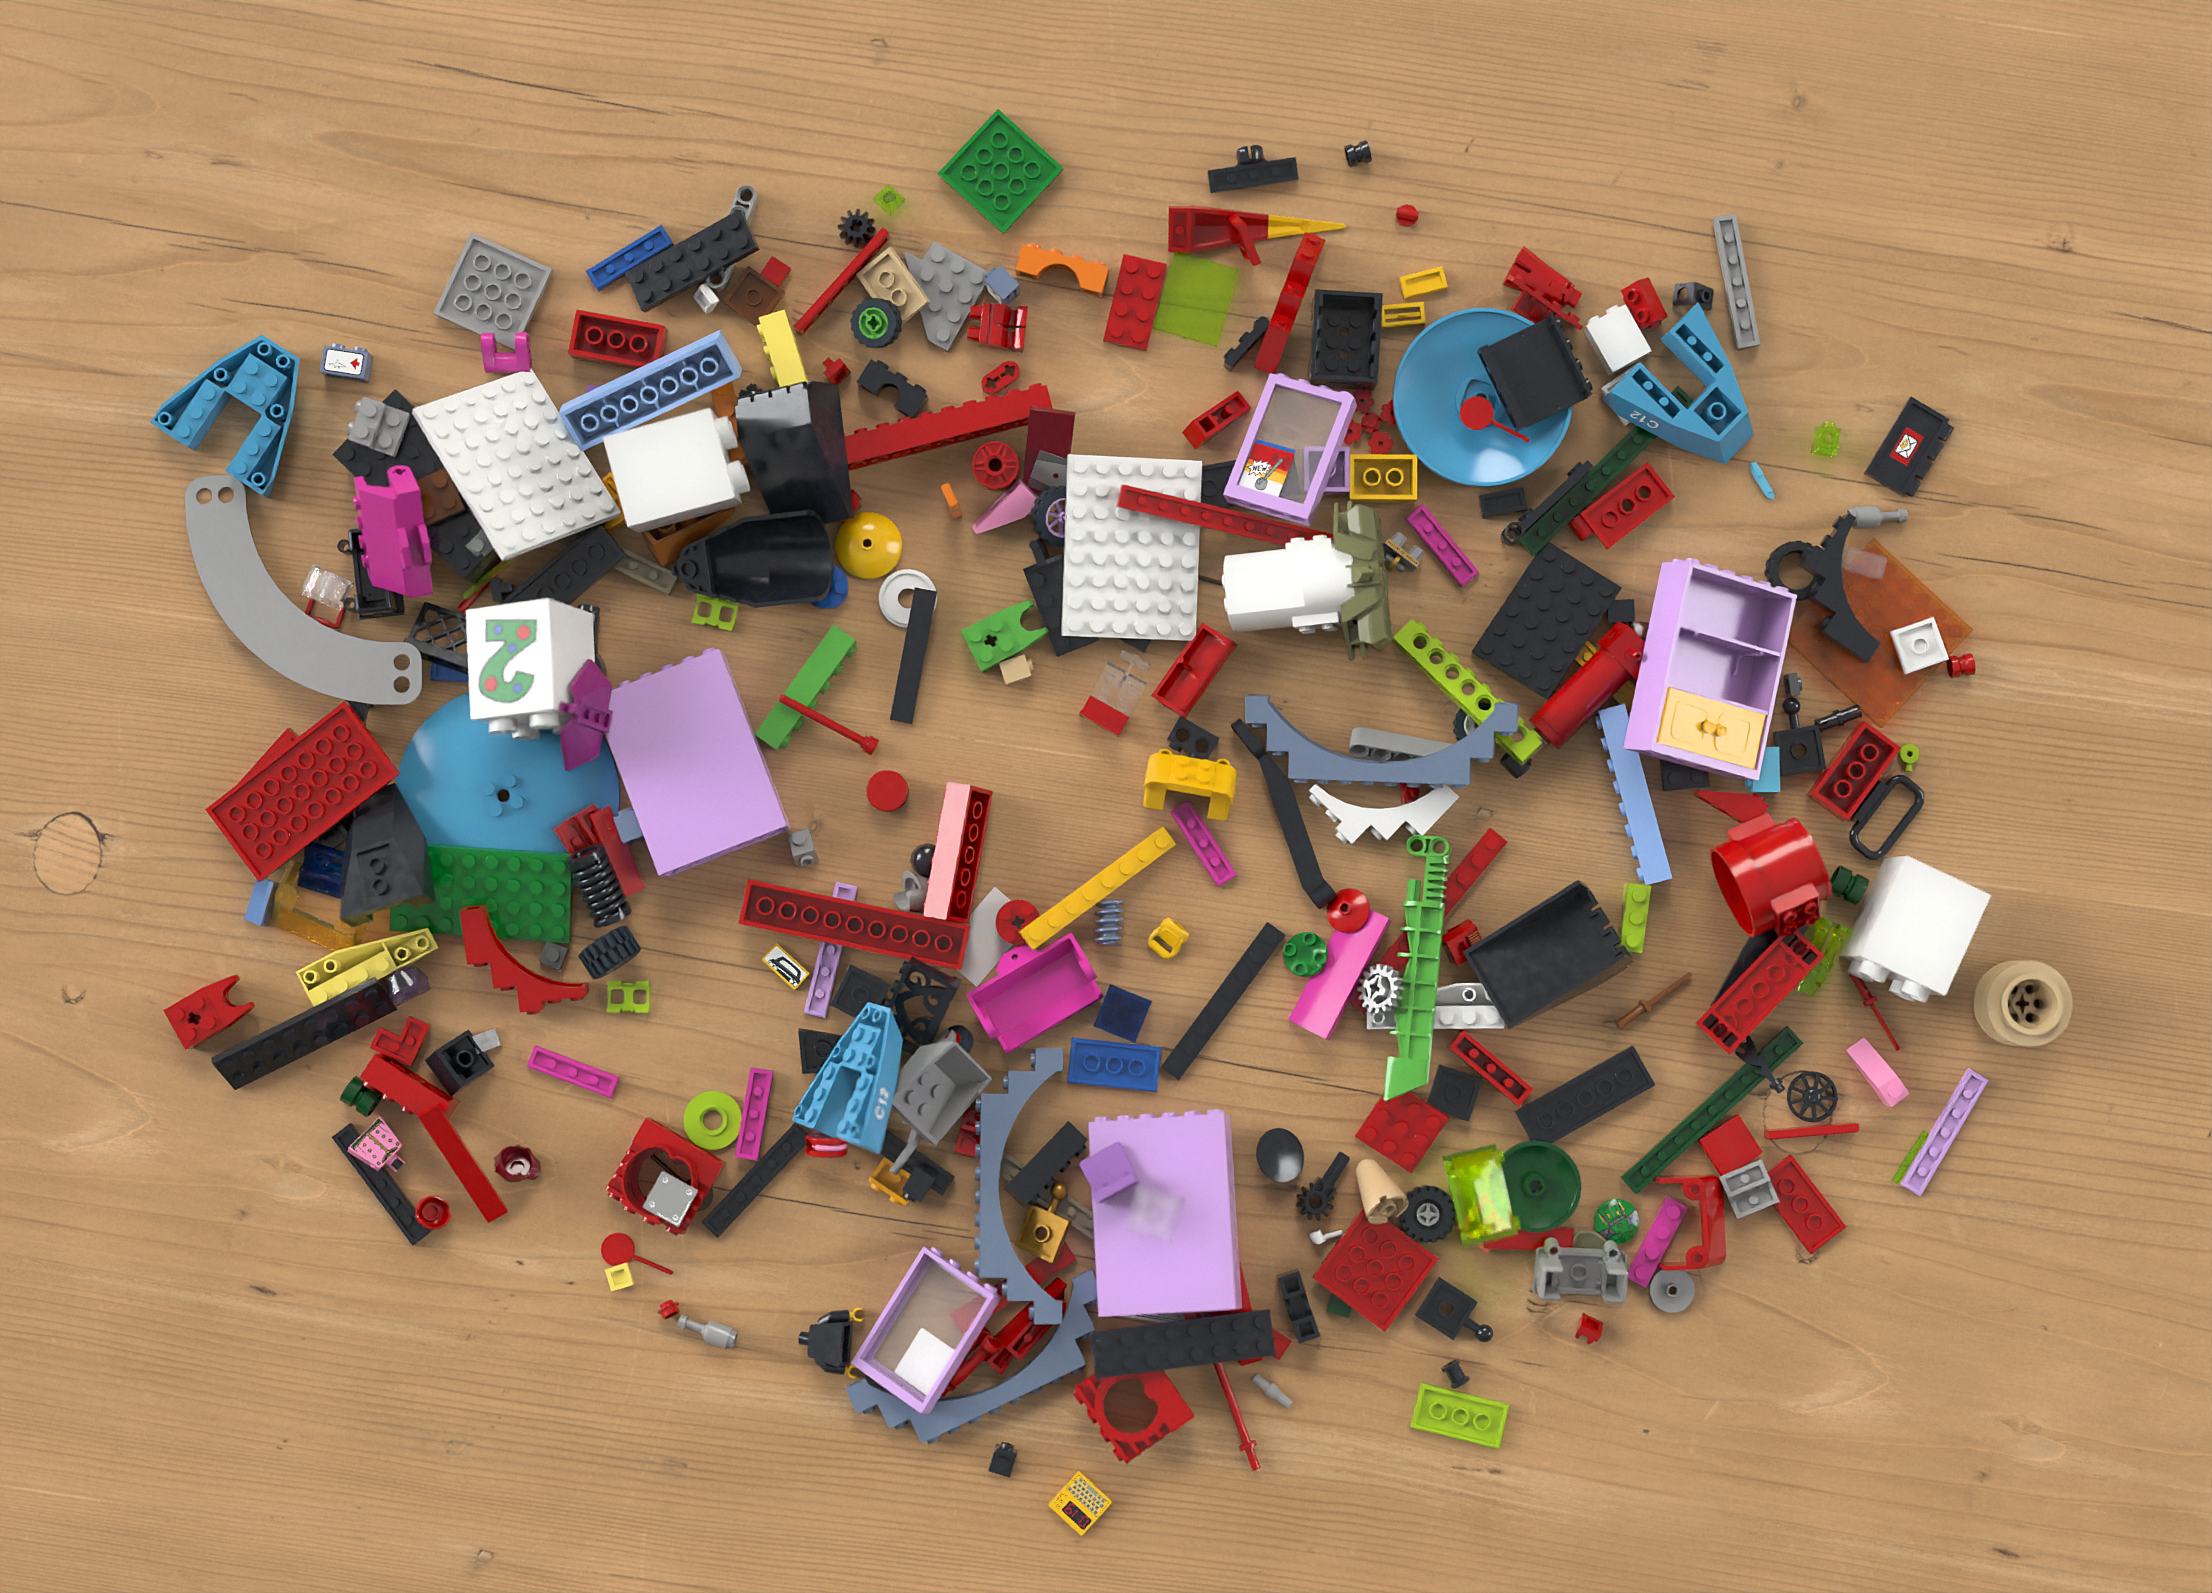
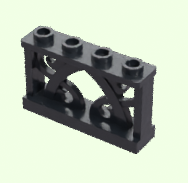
M914 956L911 957L909 962H903L899 970L902 976L900 980H895L890 990L893 996L891 999L887 998L883 1005L884 1007L891 1008V1011H893L895 1006L897 1014H893L898 1029L903 1027L905 1030L901 1033L903 1039L901 1050L911 1055L920 1046L932 1044L962 980L956 976L951 977L917 960ZM918 972L924 975L926 985L921 986L922 981L918 976L917 982H912L910 980L911 973ZM931 979L947 986V988L931 985ZM904 985H906L908 990L901 993ZM924 995V1006L933 1017L921 1016L911 1022L907 1016L904 1001ZM929 995H932L931 999L937 1000L936 1005L930 1004ZM921 1022L925 1024L926 1029L921 1030L919 1026L917 1028L914 1026ZM908 1034L918 1045L904 1039V1037Z

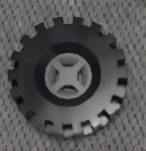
M1422 1185L1420 1187L1416 1186L1413 1190L1406 1193L1409 1205L1398 1218L1402 1225L1401 1227L1410 1237L1422 1243H1435L1437 1240H1443L1448 1233L1452 1232V1227L1456 1224L1455 1216H1457V1211L1455 1210L1454 1202L1446 1192L1433 1185Z

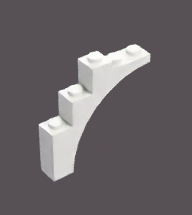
M1316 784L1308 791L1311 794L1309 799L1318 807L1322 805L1327 809L1325 814L1333 822H1336V820L1340 822L1334 829L1337 831L1335 836L1343 844L1348 842L1350 845L1369 826L1372 828L1370 832L1378 840L1382 838L1385 841L1388 840L1404 822L1407 824L1405 828L1413 836L1424 835L1459 798L1449 786L1443 784V788H1434L1427 795L1414 802L1399 807L1373 809L1344 803L1326 793Z

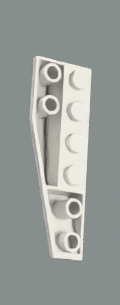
M1456 983L1437 988L1433 1029L1504 1028V1021L1482 983ZM1367 1008V1029H1396L1394 1008H1392V1012H1384V1014L1369 1012V1008Z

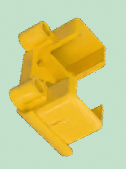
M1161 749L1159 753L1151 755L1148 759L1143 787L1145 789L1143 805L1146 808L1163 810L1166 789L1210 797L1207 819L1226 821L1230 803L1233 804L1237 771L1230 766L1229 761L1226 759H1219L1217 762L1206 759L1201 760L1182 755H1173L1170 750Z

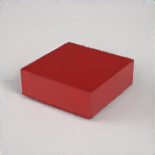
M772 256L760 274L780 288L791 268Z

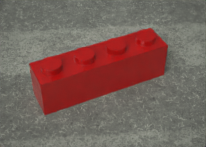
M1460 1030L1446 1046L1515 1105L1520 1106L1532 1092L1533 1088L1466 1031Z

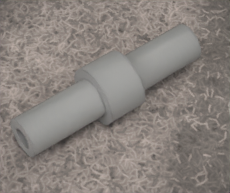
M1257 1373L1253 1376L1251 1381L1261 1387L1271 1399L1275 1398L1286 1408L1291 1405L1292 1400L1279 1391L1280 1388L1273 1382L1270 1384Z

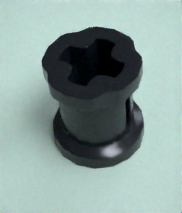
M1459 1359L1453 1360L1441 1368L1442 1372H1446L1450 1379L1452 1389H1456L1470 1380L1469 1376H1465L1462 1371Z

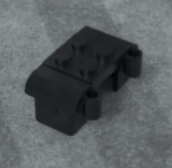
M358 528L350 529L348 531L349 541L343 539L337 544L340 552L353 556L356 594H354L355 599L348 597L344 600V608L352 613H358V620L404 615L403 594L372 585L367 568L363 567L361 555L365 554V552L360 547L358 536L362 535V532ZM348 544V549L344 551L345 545ZM354 602V607L350 608V604Z

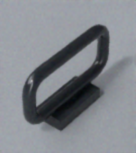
M1895 775L1885 784L1882 781H1877L1850 818L1852 821H1856L1849 832V840L1854 849L1870 860L1883 858L1922 808L1925 799L1923 790L1904 775ZM1896 784H1903L1914 793L1916 797L1915 802L1877 851H1871L1859 841V832Z

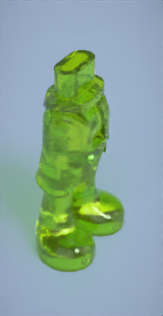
M1823 917L1814 923L1817 930L1812 944L1821 951L1828 934L1833 928L1831 940L1824 953L1825 956L1797 986V990L1811 996L1814 995L1816 988H1820L1821 983L1826 980L1833 967L1834 957L1845 939L1851 938L1854 932L1850 928Z

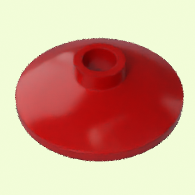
M1352 888L1340 890L1336 893L1337 897L1328 903V921L1333 928L1340 932L1350 933L1357 931L1368 920L1370 914L1369 901L1359 890ZM1348 905V910L1343 912V907Z

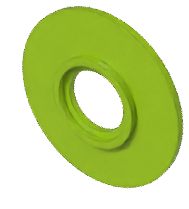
M720 1091L703 1092L694 1097L687 1105L683 1119L684 1128L690 1140L699 1147L710 1150L721 1149L731 1144L737 1138L742 1113L737 1102L728 1094ZM710 1110L718 1111L723 1117V1123L717 1130H709L703 1124V1117Z

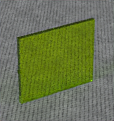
M1175 252L1153 328L1182 336L1184 339L1189 338L1217 347L1239 269L1209 261V259H1201L1181 252Z

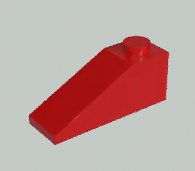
M1236 391L1194 419L1182 433L1196 450L1248 412L1251 406L1240 392Z
M1697 790L1693 793V796L1741 824L1764 815L1769 806L1764 803L1765 799L1756 793L1751 795Z

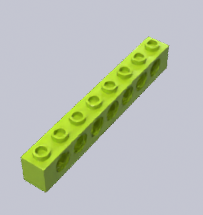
M1411 619L1393 637V644L1480 726L1494 711L1495 703L1504 701L1500 698L1497 700L1491 694L1492 690L1485 683L1480 684L1475 679L1476 675L1469 668L1466 667L1464 669L1459 664L1460 660L1452 652L1448 654L1443 649L1444 645L1438 638H1432L1426 633L1428 631L1421 622L1418 621L1416 623ZM1416 641H1423L1426 646L1423 649H1418L1414 646V643ZM1433 656H1439L1442 659V662L1439 664H1433L1431 663L1430 658ZM1454 671L1458 674V677L1451 680L1446 677V674ZM1464 687H1471L1475 692L1472 695H1465L1462 689ZM1481 702H1487L1491 708L1483 711L1478 705ZM1519 716V730L1513 732V734H1521L1523 740L1515 742L1511 739V736H1501L1499 731H1496L1495 742L1517 763L1523 766L1541 748L1542 742L1540 741L1541 737L1533 729L1529 731L1524 726L1525 722Z

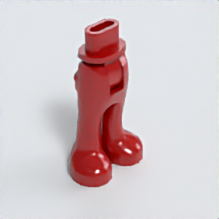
M972 1319V1321L968 1324V1329L971 1326L974 1319ZM985 1326L941 1396L944 1397L949 1391H954L957 1386L965 1382L975 1368L989 1355H996L1002 1350L999 1341L995 1337L990 1336L992 1333ZM981 1344L974 1355L966 1361L969 1354Z

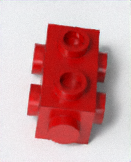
M1649 277L1637 280L1621 290L1623 300L1629 307L1633 319L1640 330L1649 328L1652 331L1662 325L1661 321L1668 317Z

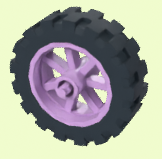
M1059 485V487H1050L1048 491L1044 490L1041 496L1035 499V506L1031 509V514H1033L1031 524L1034 525L1033 530L1039 535L1040 539L1053 546L1064 547L1065 531H1063V524H1065L1066 503L1061 510L1058 502L1066 500V486ZM1055 505L1056 510L1050 512L1052 506ZM1048 515L1054 518L1050 523H1048ZM1058 523V532H1055L1051 528Z

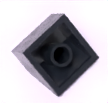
M469 1029L435 1050L425 1060L451 1097L495 1066L485 1051L482 1052L476 1044Z

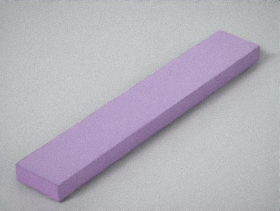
M836 882L832 897L855 901L858 887ZM821 941L804 1013L826 1018L843 945Z
M1967 1068L1899 1185L1921 1197L1988 1083V1079Z

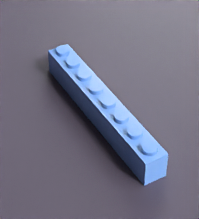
M1621 704L1598 710L1599 715L1595 716L1598 729L1603 728L1605 737L1601 738L1604 751L1609 750L1611 759L1607 760L1610 773L1615 772L1616 781H1613L1615 793L1621 794L1622 802L1618 804L1621 815L1627 816L1628 824L1624 826L1627 837L1633 838L1634 846L1630 848L1633 859L1639 860L1640 868H1636L1639 881L1644 880L1645 885L1672 879L1639 754L1623 749L1629 723L1626 706Z

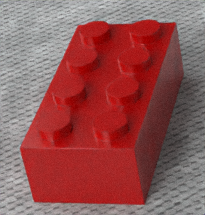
M576 309L568 354L574 359L636 370L664 356L668 330L665 325Z
M1866 721L1858 723L1806 795L1842 822L1848 821L1900 751L1901 747Z
M382 1053L373 1055L359 1077L364 1081L363 1085L373 1091L375 1089L383 1093L382 1097L391 1103L396 1101L401 1104V1109L410 1115L414 1113L418 1115L421 1111L438 1103L449 1119L460 1102L398 1061Z

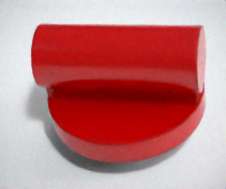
M1405 204L1397 207L1396 221L1399 225L1410 227L1418 221L1419 212H1417L1414 206Z
M1400 783L1401 803L1416 801L1420 794L1419 787H1408L1407 783Z

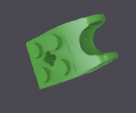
M1033 600L1000 610L961 631L982 673L996 667L1000 662L1021 654L1049 633L1046 627L1035 631H1027L1020 624L1023 614L1034 606ZM987 638H997L998 641H995L996 645L992 647L990 644H985L988 641Z

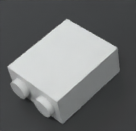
M1615 305L1606 310L1607 315L1601 318L1597 315L1586 322L1587 326L1583 329L1608 376L1644 358L1651 352L1648 343L1626 305L1621 307Z

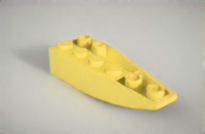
M429 928L337 950L300 969L296 974L315 1007L373 977H376L380 982L439 947Z

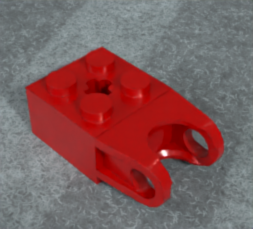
M233 975L207 985L163 1010L185 1050L194 1049L227 1030L255 1008L254 1002L235 1006L230 1002L228 994L230 989L240 980L238 975ZM197 1014H199L201 1017L200 1019H198L199 1022L195 1021V1016Z

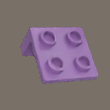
M1115 1142L1079 1163L1094 1192L1091 1196L1095 1203L1098 1204L1140 1182L1120 1142Z

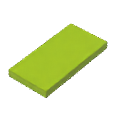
M1421 1382L1410 1427L1499 1449L1510 1405Z

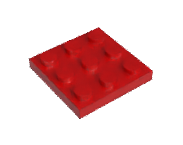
M1411 1091L1387 1101L1383 1099V1092L1356 1132L1355 1137L1412 1174L1449 1120V1116Z

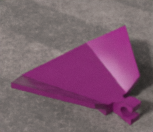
M587 659L569 685L574 704L560 702L559 711L571 714V719L560 730L565 771H570L597 758L603 732L609 733L613 713L612 710L608 709L612 684L592 659Z

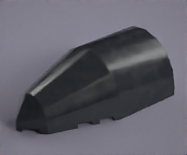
M802 510L743 517L685 546L676 564L671 568L672 575H676L690 592L758 608L821 601L828 595L832 584L833 554L829 534L822 518L815 511Z

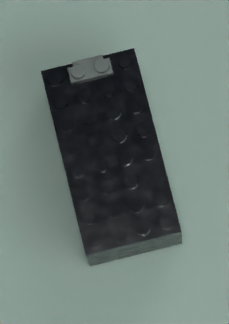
M396 389L382 403L411 415L396 457L358 445L348 439L332 454L355 477H364L366 484L370 486L390 487L387 472L394 466L403 465L409 467L415 480L445 468L412 414L413 408H416V406ZM460 493L466 510L427 527L426 530L430 548L463 579L477 586L501 558Z

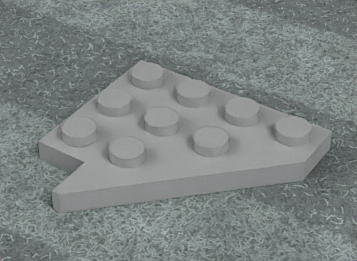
M933 241L923 260L907 251L904 255L909 272L931 301L920 310L928 341L948 352L970 315V306H975L985 289V279H987L985 275L988 272Z

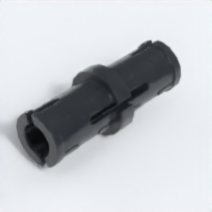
M1855 704L1841 711L1838 709L1834 710L1828 716L1815 719L1814 723L1815 725L1825 723V725L1819 727L1820 733L1835 726L1842 727L1846 722L1862 718V712L1852 714V712L1860 709L1859 705Z

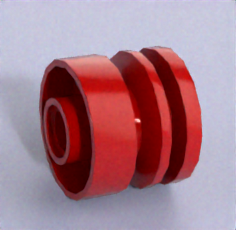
M998 441L987 442L980 446L972 460V470L977 481L986 488L995 491L1005 490L1018 479L1021 470L1020 460L1015 451L1007 444ZM994 461H1001L1002 467L999 471L994 472L991 470V464Z

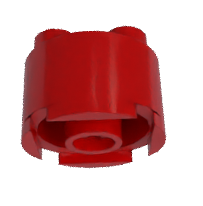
M1009 901L997 913L995 921L997 932L1003 940L1010 944H1027L1019 931L1037 919L1040 914L1027 901ZM1016 916L1025 920V923L1021 925V929L1012 925V922L1016 920Z

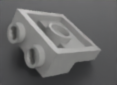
M364 397L355 406L354 412L357 414L355 422H350L347 427L348 440L396 457L411 415L387 406L384 403Z

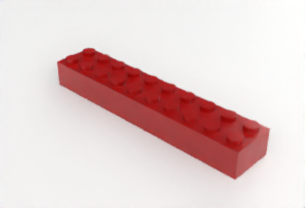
M1041 383L1028 386V390L1020 391V389H1013L1007 391V395L998 397V394L985 397V401L976 402V400L964 402L962 407L947 406L941 409L942 412L933 414L932 411L919 414V418L911 419V417H904L898 419V423L889 425L888 422L876 425V429L867 431V428L855 430L852 435L845 436L844 434L848 471L1027 426L1029 424L1031 406L1053 409L1047 385L1042 386Z
M750 879L747 881L738 924L909 960L914 956L917 960L924 963L957 970L962 969L970 926Z

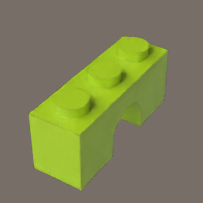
M1624 883L1621 905L1623 906V919L1620 928H1618V936L1622 942L1616 946V949L1625 945L1628 952L1642 953L1651 886Z

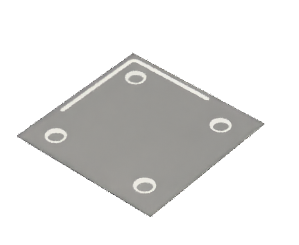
M662 1171L643 1208L679 1227L698 1190Z

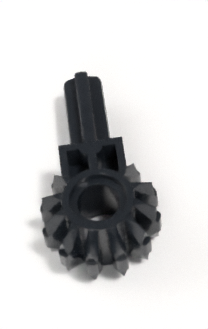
M1339 1152L1322 1179L1317 1176L1313 1183H1309V1191L1304 1186L1301 1187V1190L1305 1193L1304 1196L1301 1194L1296 1195L1298 1199L1303 1200V1202L1296 1203V1207L1304 1206L1300 1211L1302 1216L1309 1211L1307 1215L1308 1220H1311L1313 1214H1315L1316 1220L1320 1221L1321 1212L1324 1216H1329L1328 1212L1325 1211L1326 1207L1329 1209L1334 1208L1333 1205L1327 1204V1201L1334 1200L1333 1194L1336 1188L1333 1185L1350 1161L1346 1154ZM1314 1195L1319 1196L1321 1199L1320 1205L1316 1208L1309 1205V1199Z

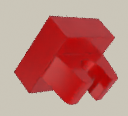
M828 357L822 363L827 369L823 374L831 384L838 385L851 373L840 358L833 362Z
M1583 1313L1579 1318L1575 1337L1577 1339L1581 1335L1588 1337L1587 1344H1591L1594 1341L1598 1342L1602 1335L1603 1322Z

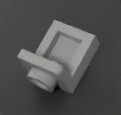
M809 828L787 835L791 852L798 868L807 867L819 862Z

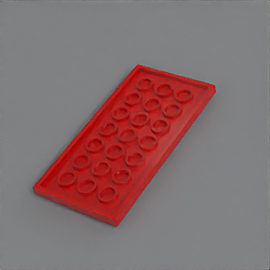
M344 701L205 810L258 882H261L401 773L350 704Z

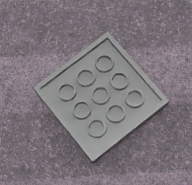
M471 233L434 310V314L479 335H482V333H495L496 343L515 351V333L526 331L553 270Z

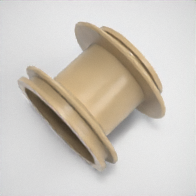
M2007 961L1992 967L1982 976L1974 991L1973 1010L1981 1028L1995 1041L2010 1046L2039 1047L2054 1041L2066 1029L2072 1016L2073 999L2066 980L2051 966L2037 961ZM2028 985L2031 986L2029 994L2025 992V987ZM2035 999H2038L2040 1002L2038 1008H2035L2033 1005ZM2016 1001H2022V1006H2016ZM2011 1013L2015 1016V1021L2011 1018ZM2028 1013L2032 1016L2030 1022L2025 1020V1016Z

